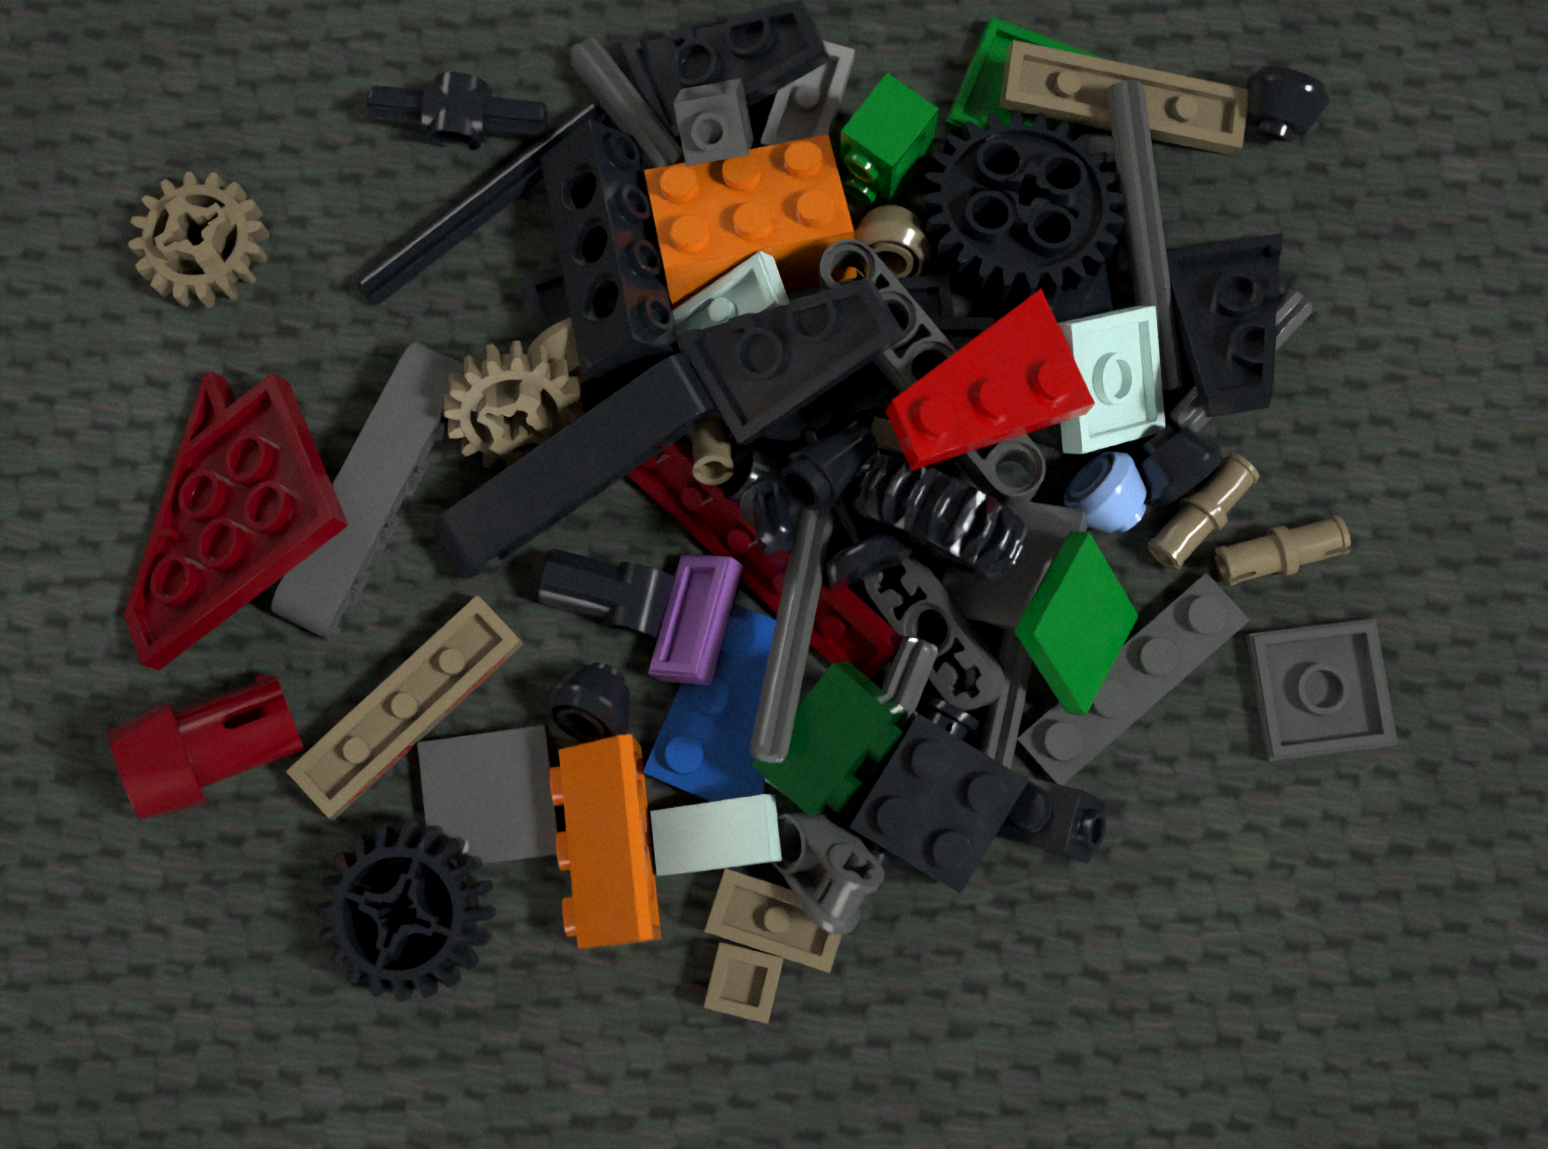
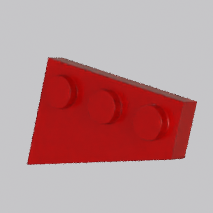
M1040 289L894 398L885 412L911 470H915L1085 415L1095 405V402L1042 289Z

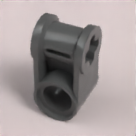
M825 811L813 817L808 816L806 813L779 815L777 820L782 861L772 862L773 865L782 873L802 903L806 915L814 924L834 934L852 932L860 921L859 908L865 897L869 893L876 892L884 880V870L880 862L870 854L855 831L845 824L848 818L841 812Z

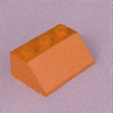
M632 734L560 749V766L550 767V787L554 806L564 805L566 831L556 832V850L560 871L570 870L573 896L563 897L562 899L563 923L566 937L577 936L578 949L662 940L645 776L642 773L644 766L641 745Z

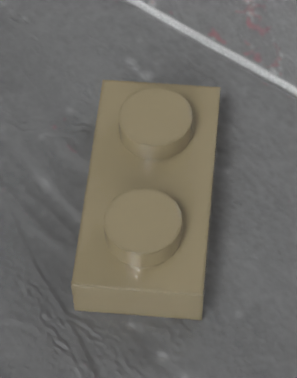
M726 868L704 931L828 973L831 971L842 934L828 932L814 924L806 915L802 903L793 890Z

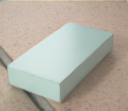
M762 794L650 811L656 876L782 861L775 795Z

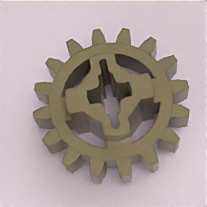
M192 171L185 172L183 187L176 189L167 179L161 181L164 196L159 201L148 195L141 199L150 212L147 217L136 216L131 218L130 223L142 234V237L129 241L128 246L137 257L142 258L137 262L135 268L146 280L152 279L150 285L159 295L166 297L173 292V297L181 306L188 307L193 300L194 294H197L199 300L207 308L214 306L216 292L223 291L231 300L236 299L238 296L234 283L239 279L254 284L257 279L248 267L251 262L263 263L267 261L268 256L255 243L268 239L269 231L262 222L257 221L263 213L253 199L246 200L247 194L238 183L233 182L225 188V183L219 175L211 172L205 184L201 185ZM199 205H211V206H209L208 208H204V207H200ZM201 232L204 241L196 245L193 236ZM236 243L231 255L229 256L232 244ZM191 268L203 271L205 274L185 275L181 273Z
M513 341L510 353L502 355L493 344L486 345L487 359L483 362L467 355L464 358V374L451 373L449 376V393L444 394V417L448 418L449 437L461 438V453L465 456L480 450L482 452L483 466L487 468L493 465L497 458L506 460V467H509L584 415L580 381L578 376L568 377L567 361L561 358L548 364L546 347L541 345L533 351L531 356L523 354L520 341ZM550 395L553 397L556 404L551 403Z

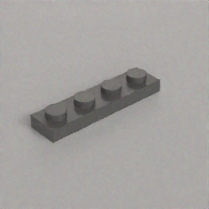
M1205 573L1123 645L1086 716L1067 714L1060 702H1058L1017 738V744L1052 783L1064 785L1248 623L1250 619L1208 573Z

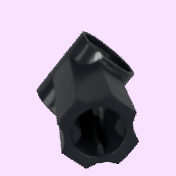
M553 548L542 574L538 600L541 604L603 620L602 624L613 630L620 631L621 626L643 632V638L656 640L675 578L661 570L637 563L621 562L617 566Z

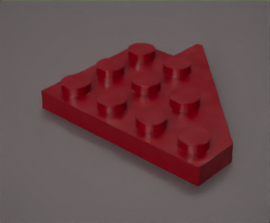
M211 370L203 376L124 612L140 663L143 666L160 671L349 526L291 386L287 380L274 373L265 377L237 401H235L231 388L224 377Z

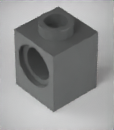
M742 78L680 90L673 104L686 166L749 155L753 143V135Z

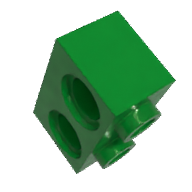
M889 73L885 74L841 130L839 176L844 179L842 186L850 196L866 206H871L874 201L881 206L892 205L904 190L900 184L903 182L908 185L931 156L939 108Z

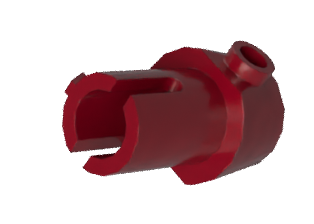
M255 676L258 683L178 712L174 711L172 704L168 700L107 731L110 748L119 775L133 809L140 820L208 804L204 787L304 750L277 676Z

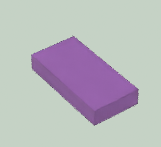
M680 556L675 580L648 671L649 675L662 682L711 685L743 568L741 563L732 557Z

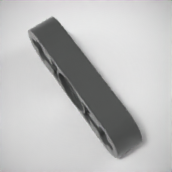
M913 551L910 556L893 566H904L906 573L900 580L906 591L902 588L888 589L886 583L892 578L890 569L864 580L866 591L892 628L903 638L905 636H915L923 639L920 634L919 624L922 616L927 611L935 610L944 617L947 623V636L943 643L937 646L938 654L928 678L946 702L961 710H972L987 706L999 697L1004 684L1001 665L921 556ZM924 593L927 596L925 600L916 603L909 597V595L916 596L923 595ZM912 604V605L904 612L903 607ZM961 644L964 646L963 651L953 654L957 661L941 663L940 657L953 653ZM960 665L964 669L978 668L982 676L976 681V686L980 693L977 690L967 692L962 690L960 684L965 680L966 675Z

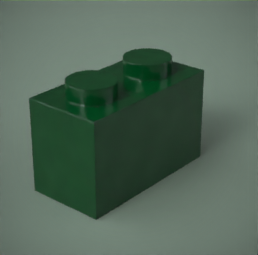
M849 661L834 662L798 705L788 754L782 763H768L755 759L751 766L808 816L813 817L823 813L829 807L837 813L850 801L862 785V782L855 775L867 760L872 757L876 762L881 761L900 739L903 731L896 725L907 711Z

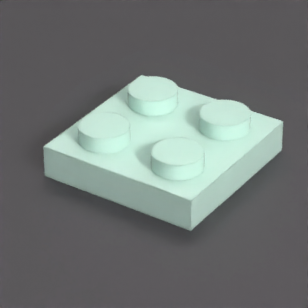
M1135 306L1058 323L1095 402V405L1087 414L1060 423L1063 453L1084 454L1157 434L1166 428L1156 306Z

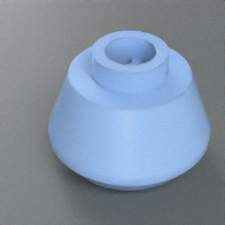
M1105 452L1089 461L1073 477L1064 493V507L1083 509L1086 512L1087 528L1103 534H1109L1116 530L1119 533H1123L1131 529L1142 518L1146 510V505L1143 503L1146 498V488L1133 459L1127 453Z

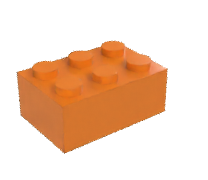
M828 134L750 149L749 155L690 166H686V162L644 170L672 310L759 251L774 257L786 292L818 286L820 262L826 249L839 240L854 239V230ZM842 267L831 276L835 282L857 278V270L853 267Z

